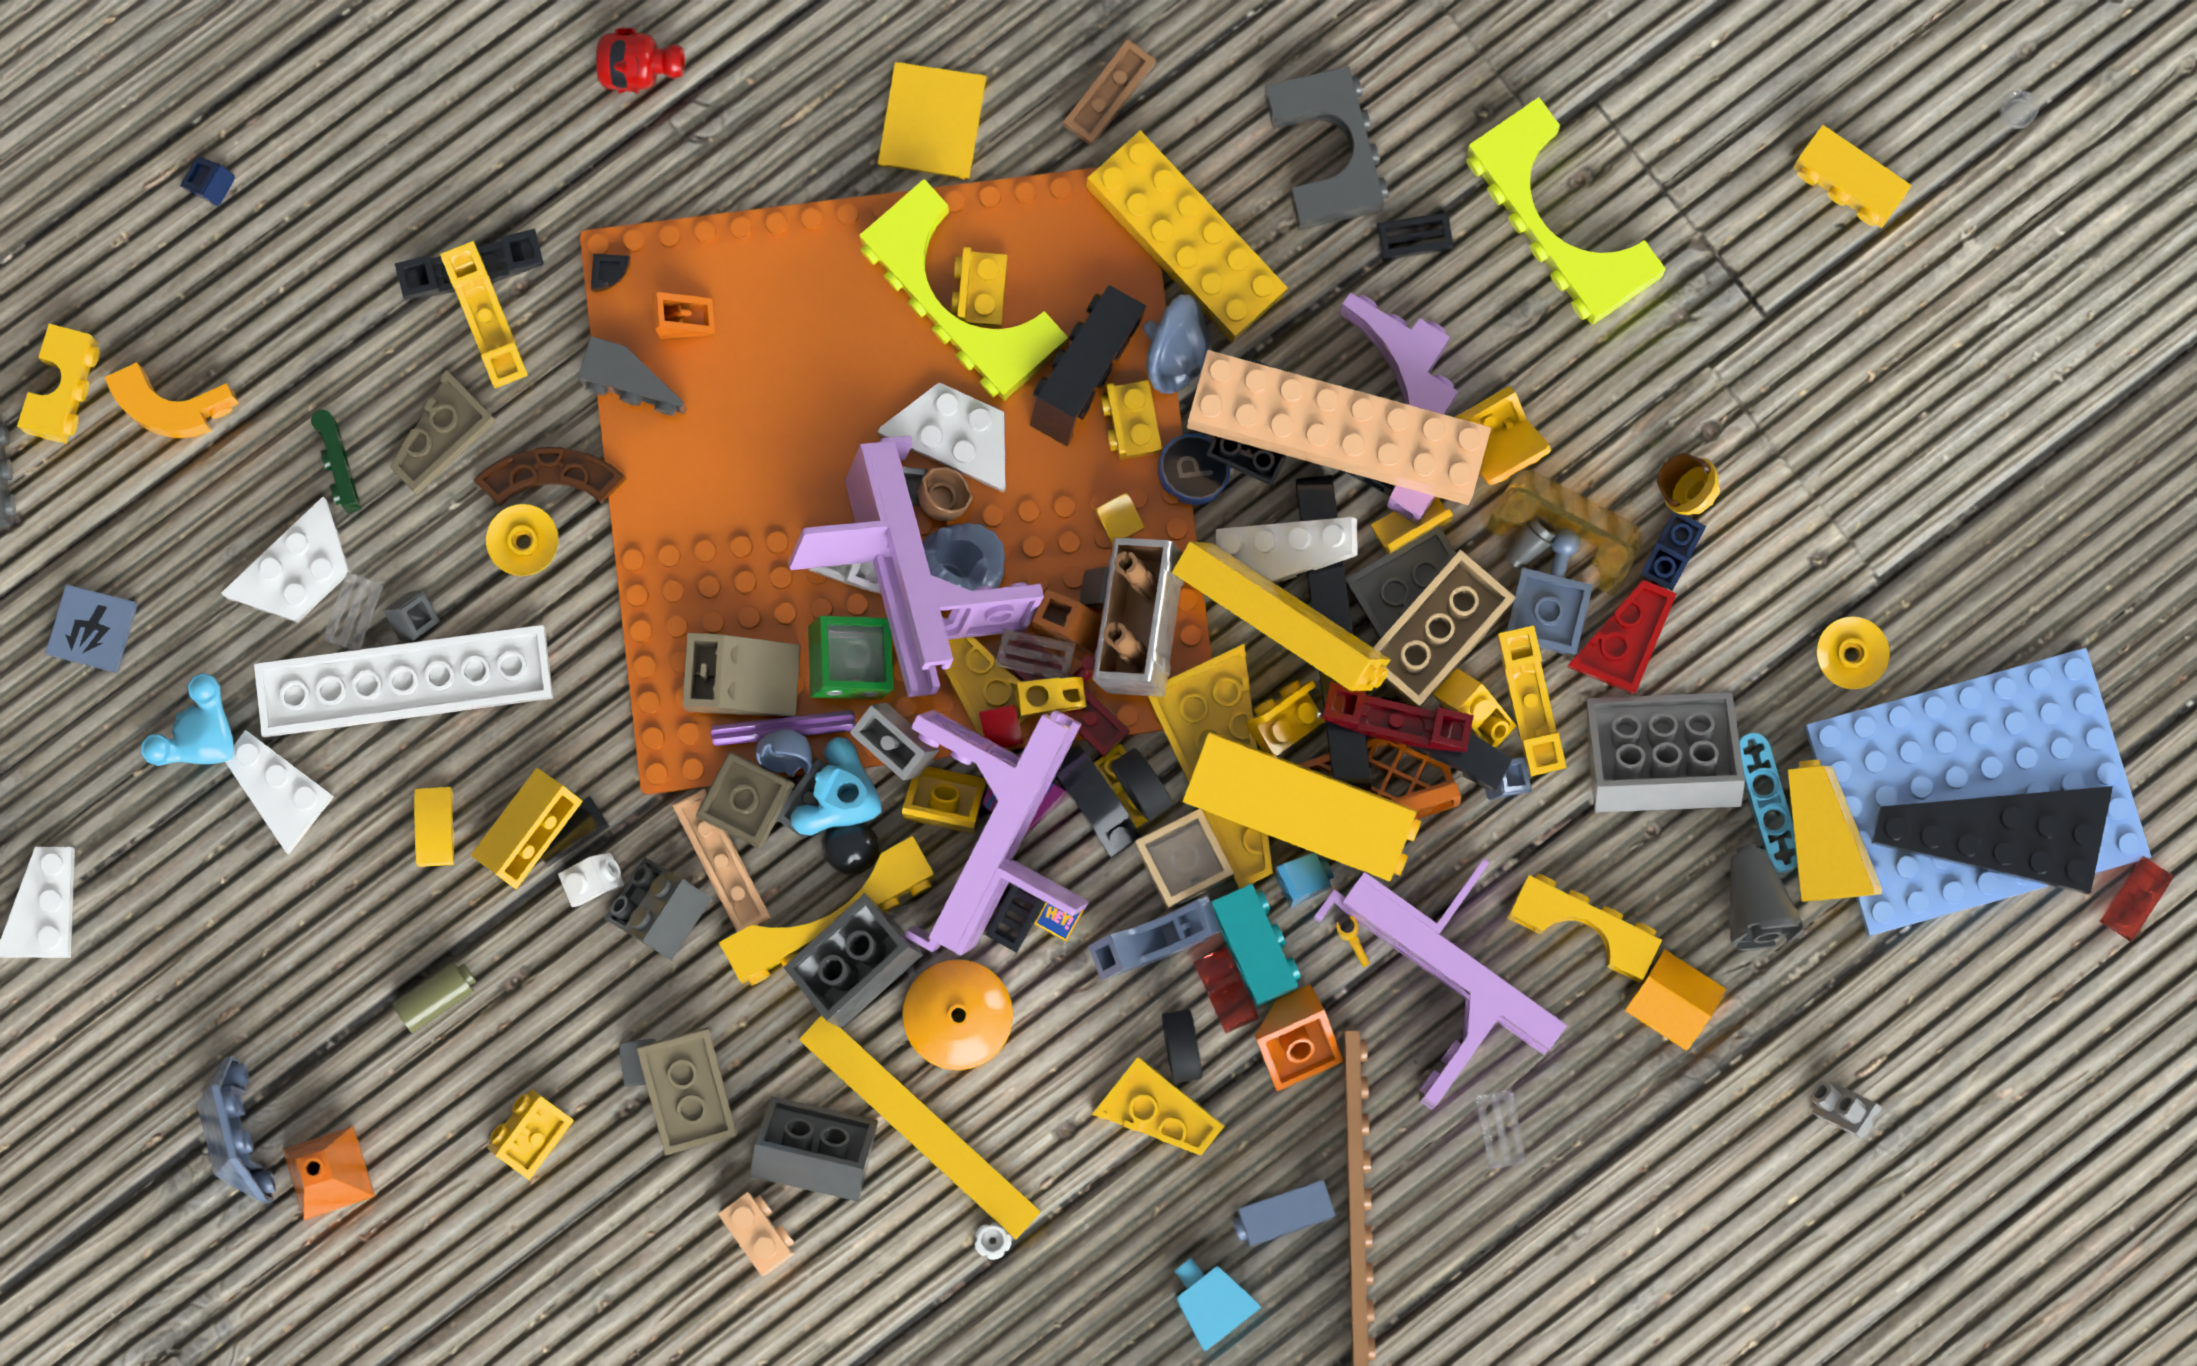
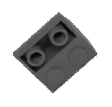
M644 857L640 865L633 871L631 879L619 897L612 903L605 919L672 961L712 899L683 878Z

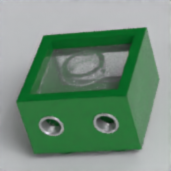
M819 616L808 626L810 697L881 700L894 690L892 635L888 618Z

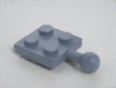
M1562 528L1556 531L1557 534L1553 538L1554 543L1551 545L1555 552V557L1550 574L1522 567L1515 592L1516 598L1512 605L1506 632L1534 625L1539 648L1575 657L1593 585L1564 578L1569 557L1578 551L1580 539L1572 529Z

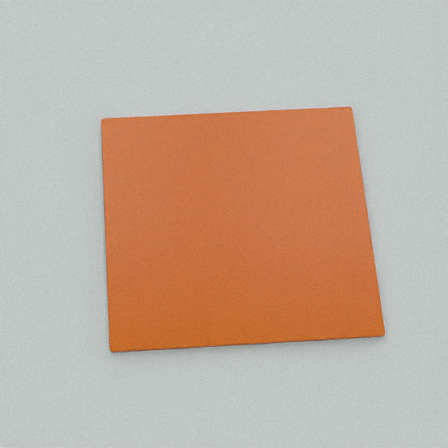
M1099 167L933 187L948 204L949 214L940 222L931 237L926 252L925 272L933 294L948 312L951 313L953 292H960L961 279L954 278L956 257H963V247H971V252L1007 254L1008 257L1002 328L977 327L988 329L1011 328L1024 324L1045 311L1069 339L1077 322L1085 323L1090 315L1086 311L1095 294L1103 295L1108 285L1146 305L1143 320L1119 361L1113 359V369L1103 388L1099 389L1096 387L1094 389L1096 395L1083 420L1077 418L1073 431L1074 436L1067 447L1030 426L1037 399L1033 396V392L1042 377L1049 379L1054 369L1051 368V364L1054 358L1005 401L998 394L993 398L980 384L979 381L983 377L975 368L968 371L957 359L955 354L959 351L950 341L945 345L931 329L935 324L928 316L925 315L920 318L907 303L911 299L902 288L897 292L884 278L883 275L887 271L880 263L877 262L875 265H872L860 251L863 245L859 235L911 190L590 229L581 232L580 244L590 335L626 346L684 402L687 408L685 414L676 412L675 416H669L655 411V405L641 402L640 406L630 405L620 401V395L607 392L606 396L597 395L604 461L615 467L627 478L608 498L640 789L644 794L652 795L711 787L729 751L761 767L756 759V746L759 741L715 746L711 738V727L714 725L785 718L686 712L683 707L687 633L721 634L801 645L796 716L851 710L855 714L857 724L871 705L887 702L912 725L917 715L935 710L976 732L941 665H935L940 682V687L936 694L908 697L898 656L894 652L893 637L894 690L881 700L810 697L808 626L819 616L887 618L881 593H874L808 571L809 568L790 570L788 564L802 529L856 523L845 479L860 444L878 443L883 438L878 435L879 428L939 382L1004 412L1006 489L1002 493L961 474L968 482L973 498L965 513L951 521H938L929 517L920 506H913L922 542L932 532H937L943 527L964 523L982 524L986 529L994 531L1004 545V576L998 588L1009 587L1012 584L1021 582L1027 585L1041 584L1043 594H1045L1046 589H1049L1078 602L1080 601L1085 571L1108 567L1109 559H1111L1113 545L1096 516L1095 509L1126 492L1128 493L1145 527L1127 538L1169 540L1182 553L1190 541L1197 542L1192 505L1178 501V498L1171 493L1169 495L1163 489L1158 478V461L1162 453L1119 460L1118 450H1110L1107 430L1114 428L1111 415L1104 416L1101 395L1107 394L1106 384L1114 383V386L1149 380L1146 370V353L1149 350L1151 340L1144 332L1143 325L1149 320H1153L1157 324L1161 322L1166 308L1162 268L1085 187L1087 178ZM594 254L630 256V266L623 279L609 289L592 291L591 280ZM664 292L712 298L715 334L660 340L655 330L652 293ZM951 313L956 318H958V314ZM1069 340V345L1063 350L1067 351L1072 341ZM1149 380L1163 452L1165 446L1174 438L1183 436L1178 392L1172 394L1160 393L1153 388ZM911 450L906 459L900 460L902 467L927 469V472L930 469L946 467ZM1185 581L1180 590L1170 658L1171 670L1167 680L1212 659L1204 594ZM1088 607L1092 611L1102 616L1103 609ZM951 610L941 611L942 617L948 618ZM1032 619L1026 632L1073 675L1082 666V659L1090 654L1032 631ZM828 625V626H841V627H866V628H875V627H869V626ZM1022 632L974 637L1006 670L1020 682H1023L999 658V655ZM1092 677L1084 684V687L1130 730L1128 735L1164 731L1147 696L1107 693ZM1036 715L1020 722L1023 744L1005 747V749L1026 748L1042 715ZM851 731L804 736L812 748V762L816 757L826 765H831L824 755V750L827 742L836 737L849 739L856 747L863 768L886 766L850 734ZM1078 733L1074 738L1077 742L1086 741ZM939 744L938 748L940 750L932 760L950 758L952 750ZM804 768L798 769L793 777L802 776L805 773ZM775 773L783 778L790 777L787 773Z

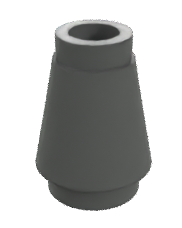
M1534 515L1531 520L1526 519L1509 551L1505 554V558L1510 564L1521 570L1522 567L1554 543L1553 538L1557 534L1556 530L1549 522L1538 515Z

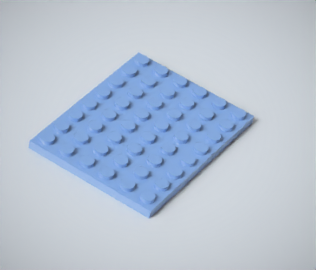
M2086 648L1805 726L1814 760L1820 759L1821 766H1832L1882 887L1881 895L1856 897L1867 936L2049 887V885L1874 845L1872 844L1878 811L1881 806L2113 786L2095 874L2151 858Z

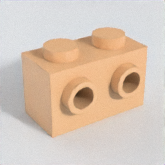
M747 1192L718 1213V1215L760 1275L765 1276L794 1255L789 1248L794 1242L782 1225L775 1228L768 1216L773 1212L762 1196L759 1195L754 1198L751 1193Z

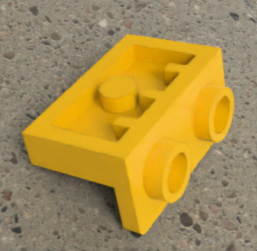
M963 247V257H956L954 278L961 279L960 292H953L951 313L958 314V319L973 326L1002 328L1007 254L971 252V247Z
M1149 380L1114 386V383L1106 384L1107 394L1101 395L1104 416L1111 415L1114 428L1107 430L1110 450H1118L1119 460L1162 453Z
M1296 680L1279 691L1282 697L1274 701L1273 698H1270L1254 708L1257 715L1245 722L1262 751L1278 756L1325 722V719L1322 718V714L1308 693L1316 687L1313 680L1301 685Z
M533 1089L527 1094H522L515 1101L512 1107V1115L505 1124L501 1123L494 1129L489 1138L490 1144L487 1147L496 1157L528 1180L532 1178L574 1122L571 1117Z

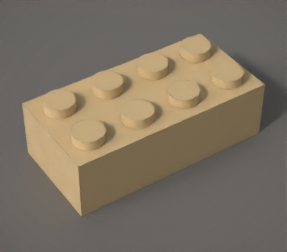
M1460 550L1373 647L1391 659L1386 666L1388 674L1383 683L1408 705L1421 708L1512 606L1516 597Z

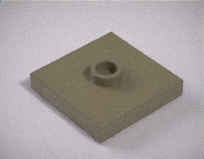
M729 751L696 817L762 849L795 784Z

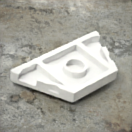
M939 382L878 430V435L883 438L911 436L913 442L911 451L958 471L1002 493L1006 489L1005 414L999 409Z
M322 497L221 593L229 600L237 601L298 623L350 574L349 566L341 547L338 530L335 527L330 511L329 502Z

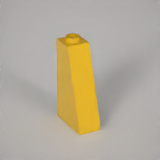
M1820 759L1799 761V768L1789 769L1788 777L1801 902L1881 895V884L1833 767L1821 766Z

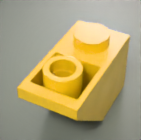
M1458 668L1432 694L1443 708L1474 715L1470 733L1495 748L1516 727V724L1484 685Z

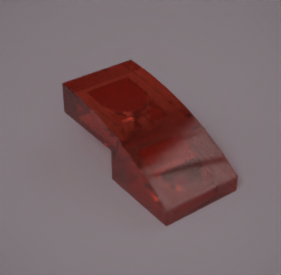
M2142 856L2122 888L2113 897L2099 922L2131 942L2157 905L2174 876Z
M1227 947L1193 962L1225 1034L1259 1019Z

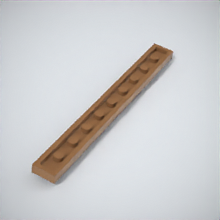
M1345 1031L1343 1036L1352 1366H1369L1368 1360H1375V1338H1368V1323H1374V1300H1367V1285H1373V1263H1366V1248H1372V1225H1365V1210H1371V1188H1364V1173H1370V1151H1363V1136H1369V1113L1362 1114V1099H1368V1076H1361V1062H1367L1368 1052L1367 1039H1360V1031Z

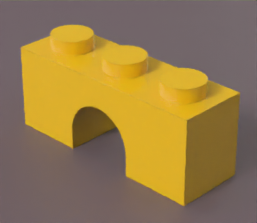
M48 324L38 358L46 366L60 369L61 382L54 392L47 395L27 392L17 425L25 434L67 444L69 435L73 436L79 422V416L76 415L80 401H85L89 391V381H87L90 367L94 368L100 354V348L97 347L98 342L90 334Z

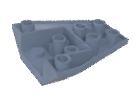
M232 1056L226 1057L221 1062L197 1103L214 1176L259 1202L269 1203L273 1201L271 1192L276 1191L271 1170L266 1171L264 1165L251 1162L249 1152L253 1151V1142L249 1131H243L240 1116L245 1114L241 1096L247 1094L245 1085L250 1083L248 1071L244 1063L239 1064L237 1058Z

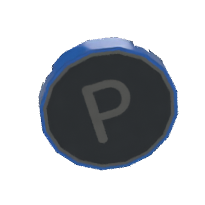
M1186 434L1174 438L1165 446L1158 461V478L1163 489L1169 495L1171 493L1178 498V501L1184 504L1202 505L1213 501L1224 490L1230 477V467L1206 456L1213 440L1203 435Z

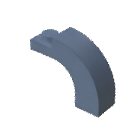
M1207 896L1153 921L1110 934L1088 945L1100 979L1103 980L1143 967L1193 947L1220 932L1221 928Z

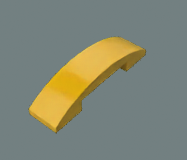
M474 241L441 253V259L456 291L494 389L528 376Z
M1534 625L1498 633L1511 705L1530 776L1567 768L1559 732L1556 731Z

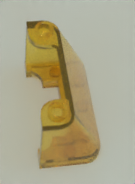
M1523 470L1517 473L1500 497L1486 529L1502 537L1507 530L1513 527H1522L1534 515L1544 518L1561 529H1572L1580 539L1599 548L1591 562V565L1597 567L1600 572L1601 581L1598 589L1614 597L1641 548L1643 537L1639 527L1538 472Z

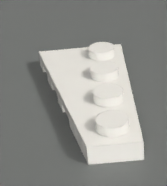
M1345 517L1216 529V545L1273 583L1280 580L1286 581L1297 577V574L1305 571L1317 570L1357 556V519Z

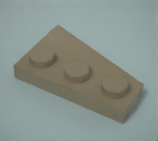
M445 370L440 379L442 383L434 397H430L423 408L425 412L415 429H411L390 465V468L416 495L496 422L490 413L447 370Z

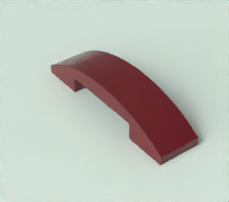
M1330 682L1322 717L1327 721L1355 732L1400 744L1436 750L1467 751L1474 715L1438 707L1436 711L1368 696L1365 695L1366 691H1350L1338 683Z

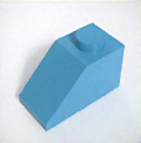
M1316 853L1278 866L1274 875L1290 908L1331 888L1329 880L1334 878L1325 858L1319 860Z

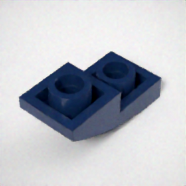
M1672 512L1640 575L1673 591L1706 525L1686 515Z

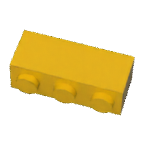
M1823 124L1793 167L1798 171L1797 174L1803 181L1813 186L1818 184L1828 191L1827 195L1832 201L1841 206L1847 204L1858 212L1857 216L1864 223L1870 226L1877 225L1880 228H1883L1912 186Z
M536 768L470 856L517 889L583 801L539 768Z

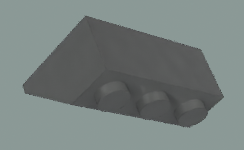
M864 893L783 968L827 1022L843 1028L923 954L911 940L904 937L905 932Z
M771 1096L755 1141L750 1177L858 1201L869 1165L878 1120Z

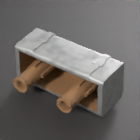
M1134 538L1113 539L1092 677L1107 693L1165 696L1167 678L1171 670L1170 658L1180 590L1184 582L1171 573L1183 554L1172 541Z

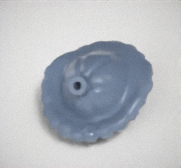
M1180 294L1165 308L1159 324L1149 320L1143 325L1144 332L1151 340L1149 350L1146 353V370L1153 388L1160 393L1172 394L1180 391L1182 387L1189 385L1190 380L1200 374L1207 351L1210 350V332L1205 322V315L1201 304L1190 294Z
M972 523L950 525L940 528L937 532H932L922 542L932 576L970 591L983 586H990L993 589L999 587L1004 576V545L998 539L996 533L986 529L984 525Z

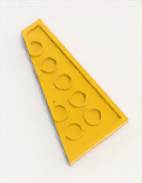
M1244 644L1168 679L1164 697L1147 696L1188 783H1190L1209 732L1217 733L1257 749V742L1245 722L1253 717ZM1202 810L1234 872L1233 878L1239 889L1273 874L1267 834Z

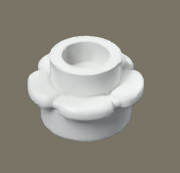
M992 1223L989 1226L983 1225L976 1232L977 1241L975 1242V1248L980 1255H986L989 1259L1001 1258L1004 1255V1251L1009 1250L1011 1246L1010 1235L1006 1233V1230L999 1223ZM992 1237L996 1238L994 1245L989 1243V1239Z

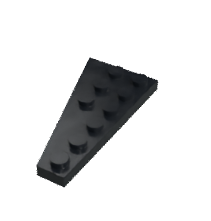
M2113 786L1881 806L1878 811L1872 844L2083 894H2090Z

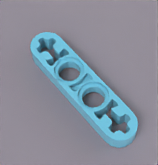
M1749 733L1739 741L1745 789L1763 849L1767 850L1778 872H1789L1798 865L1793 821L1770 744L1763 735ZM1748 741H1752L1754 746H1761L1762 751L1757 754L1759 765L1767 762L1768 768H1759L1752 773L1748 772L1747 767L1751 768L1755 765L1751 754L1745 755L1743 752L1748 746ZM1759 775L1768 776L1773 782L1772 792L1768 795L1758 794L1753 788L1755 777ZM1775 810L1782 815L1784 823L1780 829L1771 830L1765 826L1763 817L1767 811ZM1785 832L1788 833L1789 838H1784L1782 843L1786 851L1792 850L1793 856L1788 859L1789 865H1784L1782 860L1775 859L1774 855L1779 852L1778 841L1776 840L1771 844L1768 837H1778Z

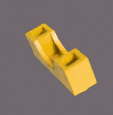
M1537 874L1535 878L1528 875L1507 919L1538 934H1541L1551 925L1562 921H1577L1586 924L1597 932L1605 945L1607 955L1606 967L1638 983L1644 979L1662 942L1661 939L1655 937L1656 930L1639 922L1635 926L1622 921L1624 915L1607 906H1603L1602 910L1588 904L1590 898L1577 891L1570 890L1567 894L1555 888L1557 882L1544 875Z

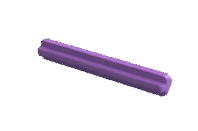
M847 710L714 725L711 727V738L715 746L757 742L765 735L780 729H793L803 736L851 731L855 727L856 720L854 712Z

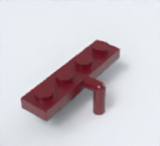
M1025 630L999 655V658L1023 681L1058 677L1060 679L1083 677V683L1085 684L1093 676L1095 664L1094 657L1087 655L1082 659V666L1071 675ZM1084 687L1086 707L1061 713L1082 723L1077 733L1105 758L1130 733V730Z

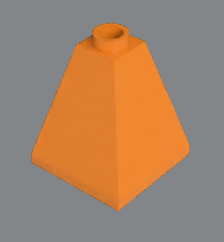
M354 1126L282 1149L304 1220L375 1197Z

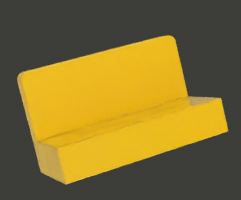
M1435 497L1418 525H1415L1398 513L1392 512L1371 524L1370 527L1386 554H1391L1439 525L1443 527L1450 523L1453 513L1450 509H1445L1439 497Z

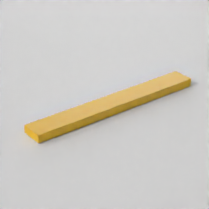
M821 1015L799 1039L802 1044L1016 1240L1039 1216L1040 1210L840 1027L827 1022Z

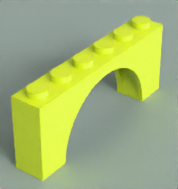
M1538 97L1469 144L1466 162L1477 177L1482 175L1489 185L1487 191L1497 205L1503 204L1510 213L1508 220L1515 231L1519 234L1524 232L1530 240L1529 248L1534 257L1540 263L1545 261L1552 270L1550 277L1560 291L1566 290L1574 300L1571 302L1575 313L1580 319L1584 320L1587 318L1590 324L1594 325L1662 278L1666 268L1645 240L1621 251L1610 253L1590 252L1564 242L1544 224L1532 199L1530 188L1531 169L1542 148L1557 135L1560 125L1540 97Z
M923 179L859 235L863 245L860 251L872 265H875L877 262L880 263L887 271L883 275L884 278L897 292L902 288L911 299L907 303L920 318L925 315L928 316L935 324L931 328L935 335L945 345L950 341L959 352L955 356L968 371L975 368L983 377L979 381L982 387L993 398L998 394L1005 401L1051 361L1060 349H1064L1069 345L1068 336L1045 311L1034 319L1015 327L988 329L973 326L956 318L941 305L927 281L925 260L931 237L940 222L949 214V207L929 183Z

